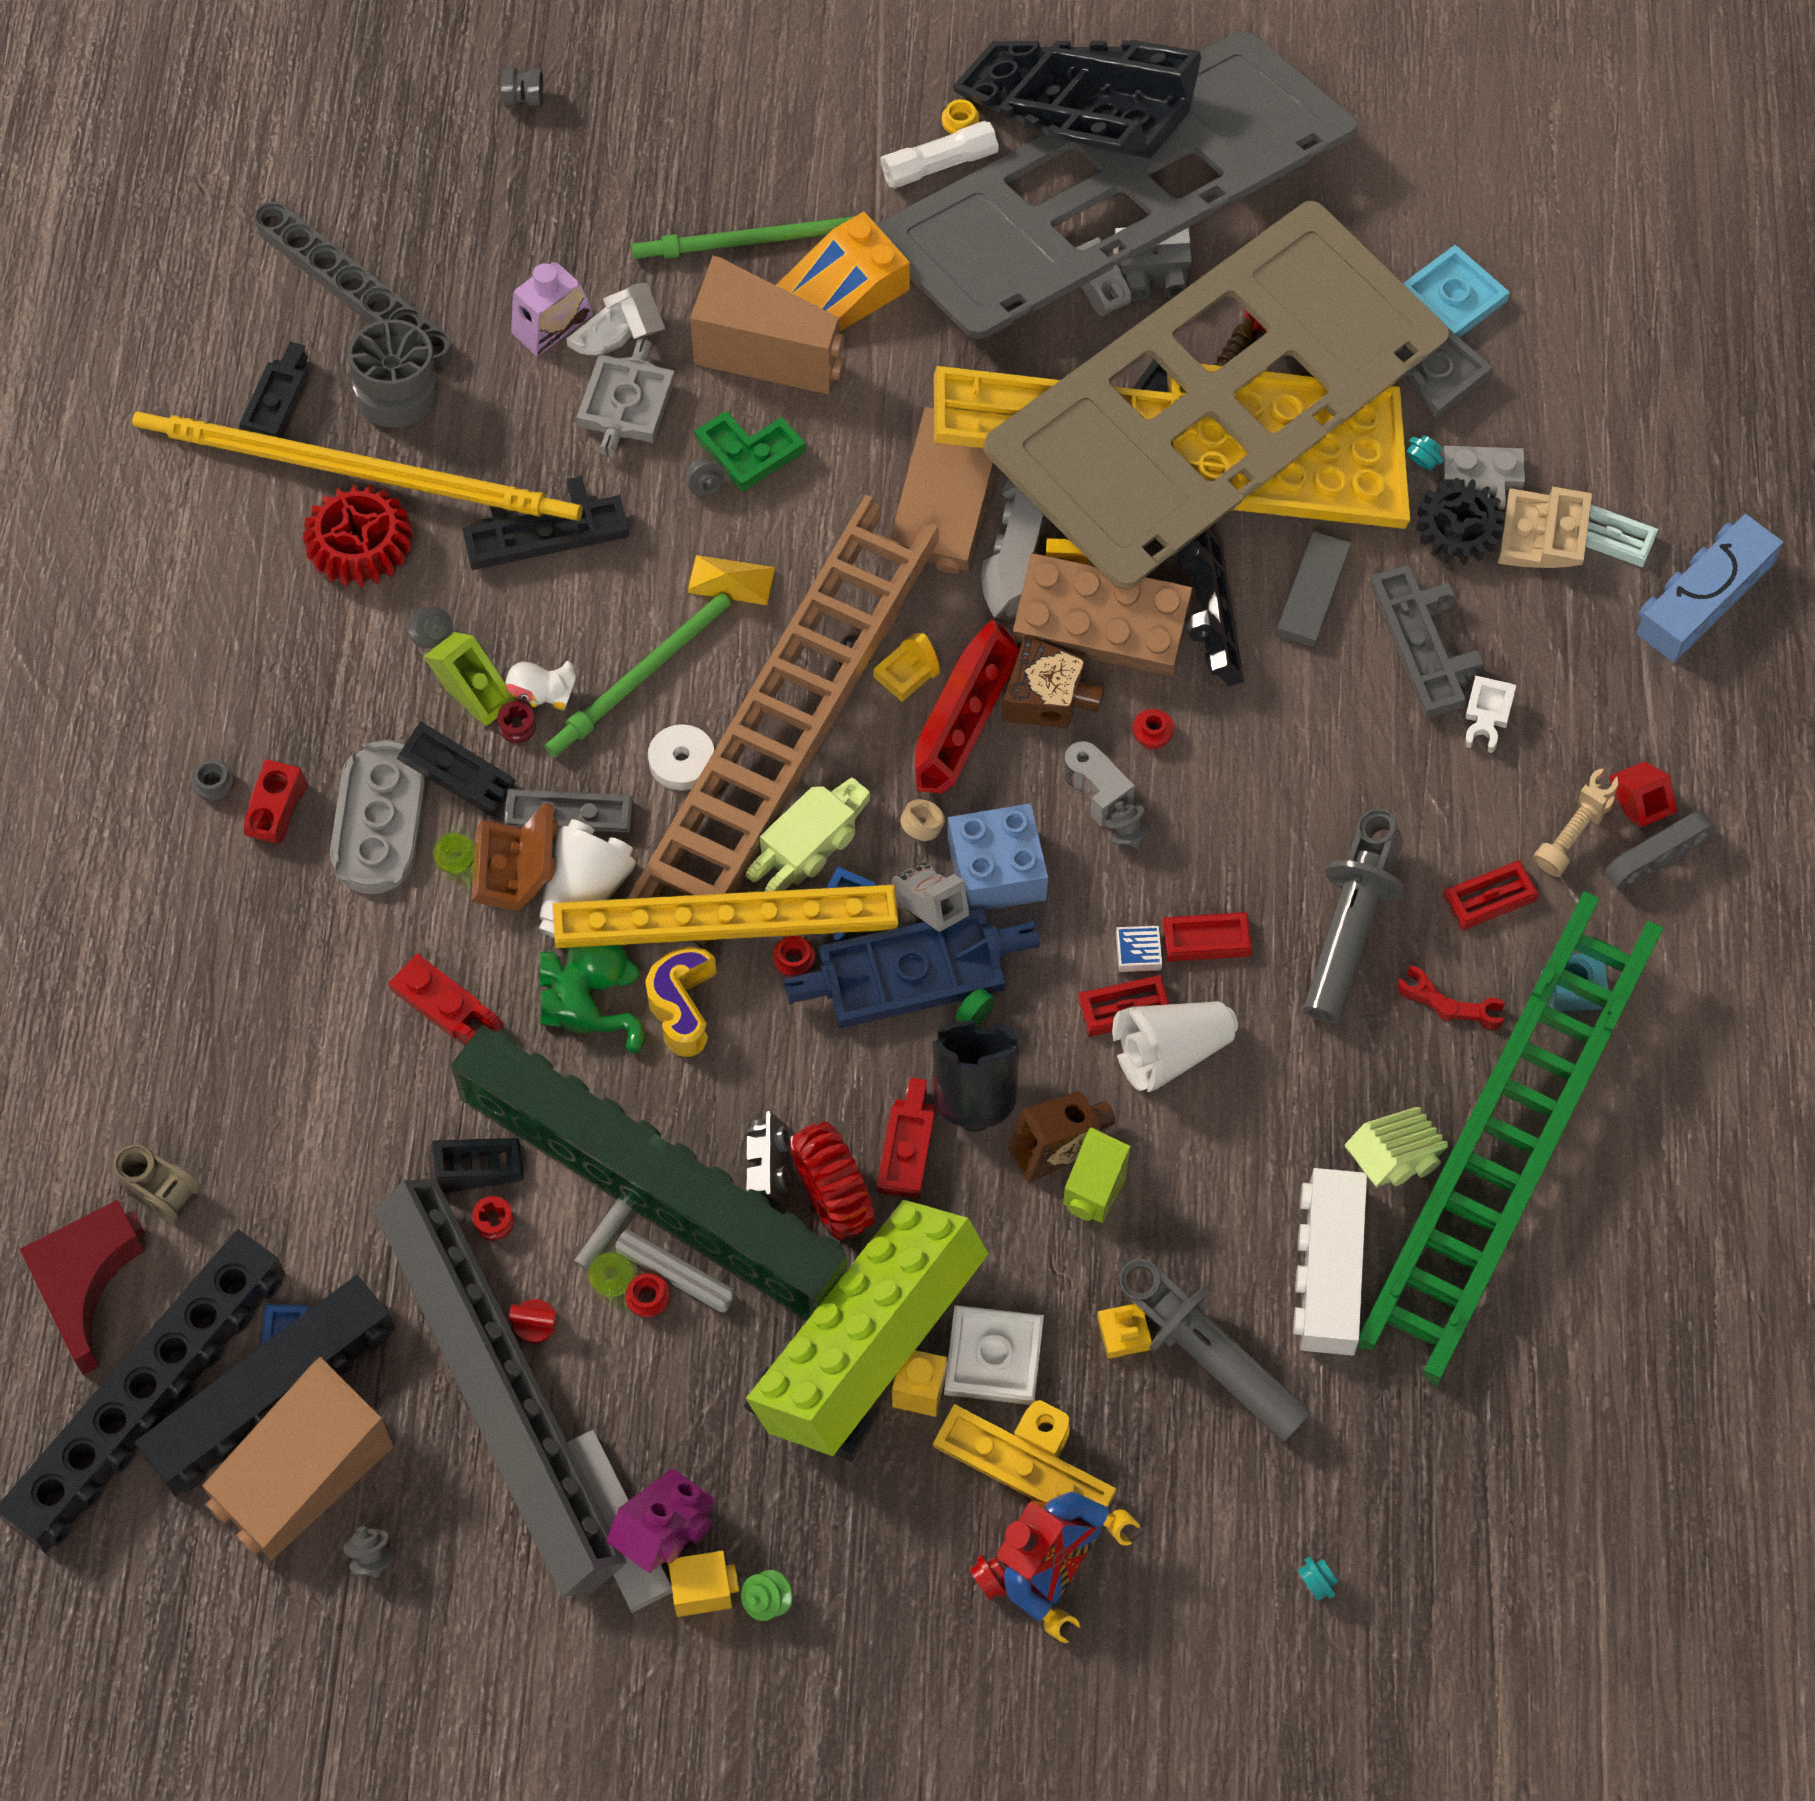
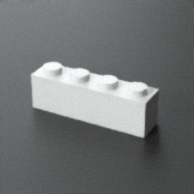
M1314 1168L1310 1183H1302L1300 1209L1308 1210L1307 1224H1300L1298 1251L1306 1252L1305 1266H1297L1295 1292L1303 1293L1302 1308L1295 1307L1293 1334L1301 1335L1300 1351L1351 1356L1355 1354L1359 1342L1367 1183V1175L1365 1173Z

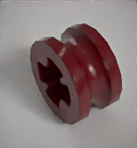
M513 701L503 705L499 710L497 721L500 734L505 740L512 743H523L534 735L536 723L534 712L529 705L524 702ZM520 717L522 726L513 728L511 718Z

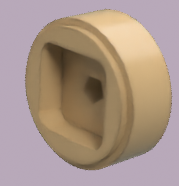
M916 799L906 805L900 822L904 831L911 837L922 841H930L939 835L945 818L943 812L934 803Z

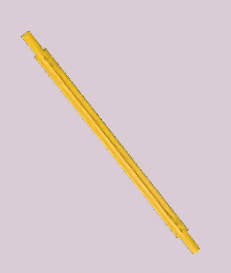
M136 411L132 419L134 427L166 433L170 439L189 443L193 442L199 445H207L494 506L537 517L547 514L579 521L582 516V505L546 498V494L542 492H533L527 489H519L513 486L500 485L211 424L177 415L167 418Z

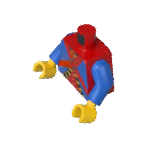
M1067 1492L1048 1502H1030L1018 1521L1011 1523L1007 1527L1005 1541L997 1553V1559L1007 1567L1004 1572V1581L1009 1599L1036 1621L1044 1620L1045 1631L1062 1643H1068L1069 1641L1060 1635L1061 1625L1068 1621L1079 1628L1080 1624L1075 1617L1064 1610L1051 1609V1605L1056 1604L1101 1533V1526H1106L1108 1532L1116 1541L1125 1546L1131 1545L1132 1541L1120 1532L1121 1529L1128 1524L1140 1528L1139 1523L1126 1510L1119 1509L1108 1513L1109 1508L1076 1492Z

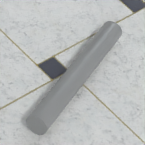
M653 1157L646 1159L573 1261L587 1271L590 1269L662 1168V1164Z

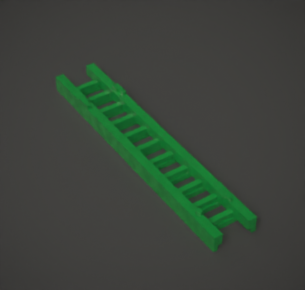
M1583 891L1359 1335L1357 1347L1373 1351L1388 1323L1434 1346L1435 1349L1422 1376L1429 1379V1383L1438 1386L1663 930V927L1647 921L1631 955L1621 952L1620 948L1596 937L1591 938L1583 933L1600 898ZM1575 950L1622 972L1613 991L1565 970ZM1557 985L1604 1008L1594 1028L1547 1006ZM1538 1022L1586 1044L1576 1064L1529 1043ZM1520 1058L1567 1080L1558 1102L1510 1079ZM1502 1095L1550 1117L1540 1138L1534 1137L1491 1116ZM1483 1132L1531 1154L1521 1175L1473 1152ZM1464 1170L1512 1193L1502 1214L1454 1191ZM1444 1209L1492 1232L1483 1252L1435 1229ZM1425 1247L1473 1270L1464 1290L1415 1267ZM1406 1285L1454 1308L1445 1329L1396 1305Z

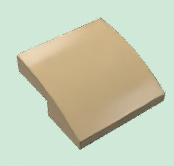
M1552 486L1550 495L1510 488L1506 500L1505 519L1503 522L1504 531L1501 537L1498 564L1533 568H1558L1582 565L1592 493Z

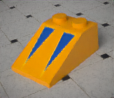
M863 211L834 228L776 286L839 317V332L910 290V262Z

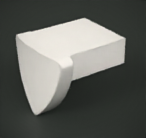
M637 283L603 298L607 309L621 305L634 339L652 335L665 329L648 283Z

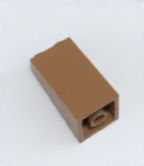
M712 256L690 317L694 365L830 395L834 380L840 381L842 379L845 368V358L840 357L844 347L845 336L839 334V317L721 257Z
M924 408L890 539L910 549L923 525L929 527L930 523L938 526L939 542L927 562L936 564L935 567L938 570L946 573L958 574L959 570L970 572L1001 470L986 456L983 448L934 443V408Z
M319 1357L202 1485L210 1498L205 1506L223 1525L230 1519L238 1527L240 1532L235 1535L236 1538L253 1556L261 1551L272 1561L394 1446L383 1419Z

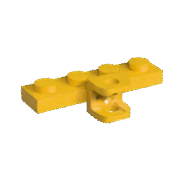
M1041 1400L1035 1401L1026 1410L1014 1432L1015 1435L954 1404L933 1442V1447L1034 1501L1048 1502L1067 1492H1076L1109 1507L1116 1494V1488L1059 1459L1070 1433L1069 1417L1066 1413ZM1042 1424L1053 1426V1429L1049 1432H1042L1038 1428Z

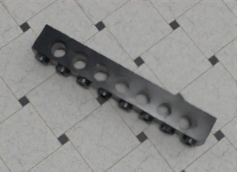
M237 1229L0 1501V1517L45 1554L53 1545L58 1546L70 1534L73 1527L72 1523L84 1509L92 1508L101 1498L104 1491L103 1486L115 1473L123 1472L131 1463L134 1457V1450L137 1448L135 1441L165 1419L164 1415L175 1402L180 1403L188 1397L194 1388V1380L205 1367L211 1368L218 1362L224 1352V1345L235 1332L239 1334L248 1327L254 1316L253 1311L264 1299H270L277 1293L285 1275L279 1258ZM239 1281L246 1283L240 1292L236 1294L226 1293L227 1288L232 1283ZM209 1315L216 1316L215 1322L210 1327L204 1329L196 1327L199 1320ZM176 1350L187 1351L181 1361L177 1363L166 1362L172 1352ZM145 1385H157L155 1392L151 1396L143 1399L136 1398L138 1391ZM119 1419L126 1420L124 1428L118 1433H106L108 1426L113 1421ZM86 1455H96L90 1467L83 1470L75 1469L80 1458ZM57 1490L65 1491L59 1503L52 1506L45 1505V1500L50 1493Z

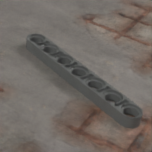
M267 202L257 208L254 218L259 235L368 323L372 324L382 320L413 322L428 335L431 344L439 343L444 346V350L441 353L433 355L434 369L442 368L451 361L452 349L450 339L443 330L285 205L279 202ZM270 216L283 218V221L275 227L263 225V221ZM301 236L309 239V243L301 248H294L289 245L291 240ZM322 258L336 260L334 266L329 269L316 267V263ZM349 279H359L363 282L360 288L352 291L342 287ZM378 300H385L390 303V306L381 312H374L369 309L370 305Z

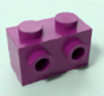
M672 1468L618 1508L606 1542L646 1572L651 1573L664 1562L672 1563L689 1542L697 1543L705 1536L712 1523V1520L708 1517L715 1499Z

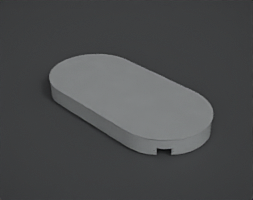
M377 740L364 745L363 750L359 751L356 755L353 753L347 759L342 770L330 858L338 879L348 888L363 894H379L396 888L408 878L416 861L426 790V777L397 760L405 744L394 740Z

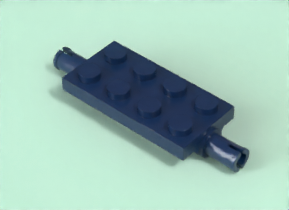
M983 908L970 911L968 917L940 932L926 922H921L818 946L822 965L820 966V971L783 978L785 992L788 995L787 1000L789 1005H792L796 1002L826 996L827 999H831L840 1029L965 1000L973 991L980 988L985 989L990 994L1004 991L1006 982L1000 960L1003 959L1004 954L1039 948L1037 930L1034 931L1036 925L1034 921H1029L1025 924L997 930L996 926L991 927L988 924Z

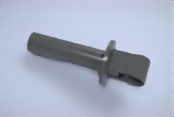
M1372 809L1366 812L1359 820L1347 860L1329 863L1325 872L1326 877L1334 885L1341 888L1342 892L1303 1007V1012L1306 1015L1325 1023L1335 1024L1340 1022L1379 901H1398L1403 898L1405 892L1403 883L1393 876L1397 859L1403 846V838L1394 816L1387 810ZM1378 831H1389L1384 838L1372 839L1373 835Z
M1134 1259L1123 1267L1120 1273V1285L1123 1293L1161 1328L1149 1347L1154 1353L1165 1343L1167 1347H1171L1177 1342L1283 1443L1311 1414L1301 1402L1203 1312L1208 1307V1303H1205L1204 1300L1213 1290L1208 1285L1189 1298L1161 1270L1148 1260ZM1145 1269L1152 1274L1154 1282L1147 1292L1136 1293L1129 1288L1127 1279L1132 1271ZM1194 1331H1197L1210 1345H1206Z

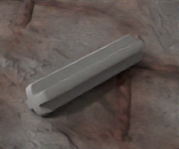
M625 1230L615 1245L617 1253L660 1276L665 1281L719 1312H726L735 1299V1291L731 1287L631 1230Z

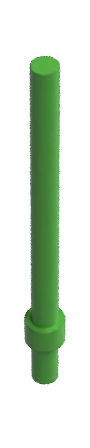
M853 217L677 238V234L661 236V240L631 243L633 259L663 255L664 259L680 257L679 253L827 236L834 228Z
M724 593L717 595L583 712L578 710L565 722L566 727L544 745L547 752L556 758L576 739L583 740L595 729L594 724L730 607L732 604L730 599Z

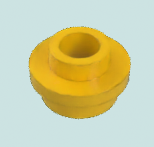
M959 99L950 102L942 113V126L950 134L979 123L978 111L967 100Z

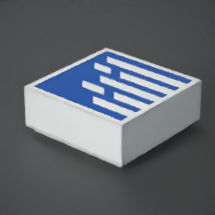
M1159 926L1116 927L1119 972L1161 970L1162 957Z

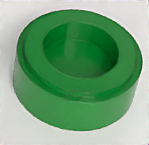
M983 988L976 989L958 1009L956 1022L973 1020L974 1028H977L991 1011L995 1003V997Z

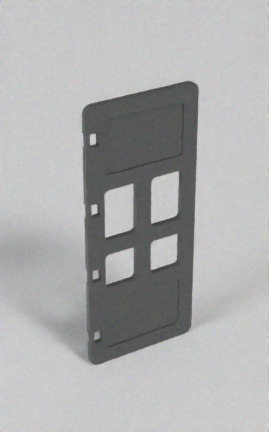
M1246 31L1237 32L1200 51L1201 62L1190 112L1151 158L1087 147L1044 134L882 220L876 225L910 262V280L967 336L973 339H983L1013 324L1014 320L1028 312H1034L1113 269V266L1127 258H1133L1209 217L1213 211L1224 205L1232 204L1309 162V159L1323 151H1329L1350 140L1357 133V121L1350 113L1253 33ZM1313 140L1318 143L1307 150L1301 148ZM1069 150L1079 151L1101 171L1038 206L1029 205L1007 185V183ZM1188 154H1197L1221 175V177L1182 198H1173L1149 177V175ZM1119 192L1128 195L1149 214V216L1086 250L1076 249L1054 228L1056 225ZM1217 192L1221 195V197L1208 204L1204 201V199ZM1118 246L1123 248V250L1110 257L1105 254ZM1019 300L1023 303L1009 312L1005 309Z

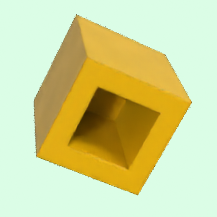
M915 1350L895 1376L892 1388V1407L936 1417L946 1379L947 1357Z
M724 1551L680 1557L669 1564L677 1617L732 1608L730 1593L739 1592L735 1564H725Z

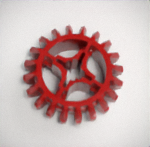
M353 483L350 492L344 493L337 487L335 497L331 498L323 494L321 500L323 506L312 505V517L305 518L304 527L306 531L303 532L302 539L306 547L305 552L308 560L313 563L314 569L318 574L325 573L330 583L340 578L341 584L346 588L352 580H355L363 588L365 580L372 579L376 584H379L381 574L384 573L393 577V566L404 567V555L410 554L412 547L410 540H412L413 531L412 526L409 525V514L405 509H402L401 502L397 497L390 499V495L385 489L375 493V489L370 484L364 491H359L358 487ZM353 529L356 530L357 535L353 534ZM360 536H362L363 542H360Z
M823 1121L816 1125L815 1123L802 1128L800 1132L794 1134L790 1141V1151L798 1171L797 1174L802 1181L803 1188L828 1233L840 1241L847 1237L852 1238L873 1225L874 1209L871 1205L872 1200L867 1192V1186L863 1181L862 1173L859 1171L855 1159L849 1151L848 1145L844 1143L836 1127L827 1121Z

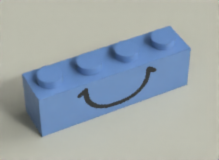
M1744 514L1734 525L1730 522L1726 523L1716 535L1715 543L1709 549L1702 547L1690 561V568L1684 574L1679 571L1676 572L1665 585V592L1658 599L1654 596L1651 597L1638 613L1641 621L1636 635L1673 663L1724 615L1777 560L1783 541L1747 514Z

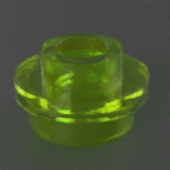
M447 833L434 846V861L437 867L446 873L457 874L464 872L474 863V844L468 837L460 833ZM452 852L462 853L458 858H448Z
M618 1253L602 1254L590 1265L588 1272L591 1287L602 1296L614 1297L621 1295L633 1279L631 1263L627 1258ZM607 1268H616L619 1271L618 1275L612 1279H607L602 1274Z

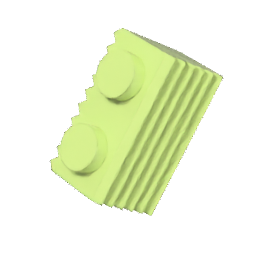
M1414 1107L1364 1123L1348 1140L1345 1148L1377 1188L1390 1182L1394 1186H1398L1416 1173L1420 1178L1430 1174L1440 1165L1441 1161L1438 1157L1448 1148V1141H1442V1134H1437V1128L1432 1127V1121L1426 1120V1114H1421V1107Z

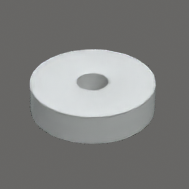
M673 725L663 729L653 738L648 749L649 768L653 777L661 785L672 790L684 791L692 789L714 752L713 743L705 732L691 725ZM680 754H685L688 756V758L683 761L675 759V757Z

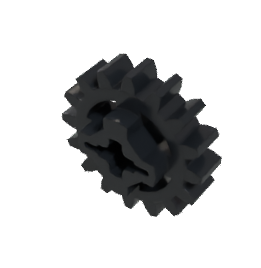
M1454 478L1453 485L1450 488L1443 481L1439 482L1436 493L1428 490L1424 499L1425 503H1420L1417 515L1419 518L1416 523V530L1424 531L1420 540L1421 544L1432 542L1431 555L1435 556L1442 551L1446 553L1445 562L1450 563L1454 556H1459L1462 565H1466L1469 555L1472 554L1478 561H1481L1485 549L1490 552L1495 550L1496 539H1501L1504 527L1501 525L1505 519V512L1497 511L1501 500L1499 498L1489 500L1487 497L1490 488L1486 486L1480 491L1476 490V481L1473 479L1470 480L1467 487L1461 485L1459 478ZM1457 519L1463 520L1464 523L1458 522Z

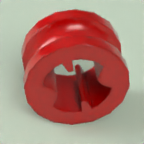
M488 1196L479 1200L474 1206L472 1212L473 1223L478 1235L490 1241L501 1240L512 1231L514 1225L512 1210L508 1202L503 1198ZM495 1210L498 1216L505 1215L504 1218L499 1217L500 1224L491 1227L489 1221L481 1222L482 1219L487 1220L486 1213Z

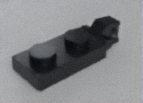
M290 341L281 361L275 359L273 363H267L239 423L240 430L281 438L307 382L309 371L308 368H305L308 361L305 345Z

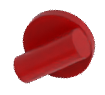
M531 1299L520 1305H511L509 1322H512L514 1333L520 1340L530 1344H537L546 1341L555 1332L557 1327V1311L543 1300Z

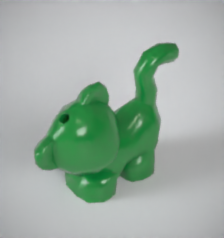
M623 946L571 947L568 952L567 965L564 966L561 964L560 957L553 951L540 952V986L552 988L541 990L540 1024L561 1027L579 1034L593 1031L609 1033L623 1028L628 1031L626 1049L632 1054L640 1052L646 1040L643 1023L631 1013L602 1016L590 995V990L609 989L614 984L626 986L634 983L640 977L638 968L628 960Z

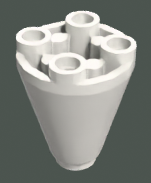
M571 819L568 826L559 827L552 856L556 858V869L552 880L546 882L539 916L542 920L539 930L554 938L552 903L609 900L631 874L636 865L635 860L631 857L633 848L630 845L612 837L606 842L593 836L595 830L578 820Z

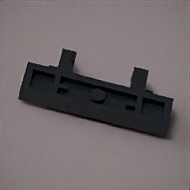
M580 476L567 479L571 503L579 504L583 507L582 516L579 521L542 514L541 517L531 514L509 516L508 510L490 506L492 517L483 519L484 524L462 528L471 570L629 537V529L620 495L598 499L597 495L587 497L583 477Z
M1206 529L1192 540L1191 544L1186 545L1176 553L1177 563L1179 562L1182 571L1194 572L1195 581H1198L1194 585L1195 592L1203 607L1202 612L1186 617V625L1193 641L1205 642V648L1208 651L1205 654V658L1210 672L1213 675H1218L1230 687L1244 682L1222 542L1209 529Z

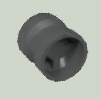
M504 67L501 78L503 106H515L518 102H526L531 107H541L544 91L542 68H530L527 72H519L514 67Z

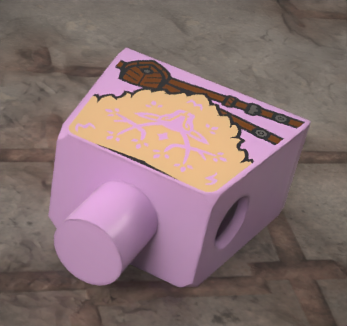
M552 262L536 266L533 270V277L514 291L511 333L536 357L593 316L581 284L559 263Z

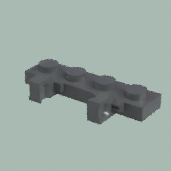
M1410 565L1371 575V588L1425 719L1465 708L1466 699L1461 688L1466 686L1468 680L1474 679L1475 676H1482L1484 664L1478 650L1452 657L1451 652L1445 651L1433 620L1436 614L1454 607L1455 595L1450 583L1427 589L1426 584L1418 585Z

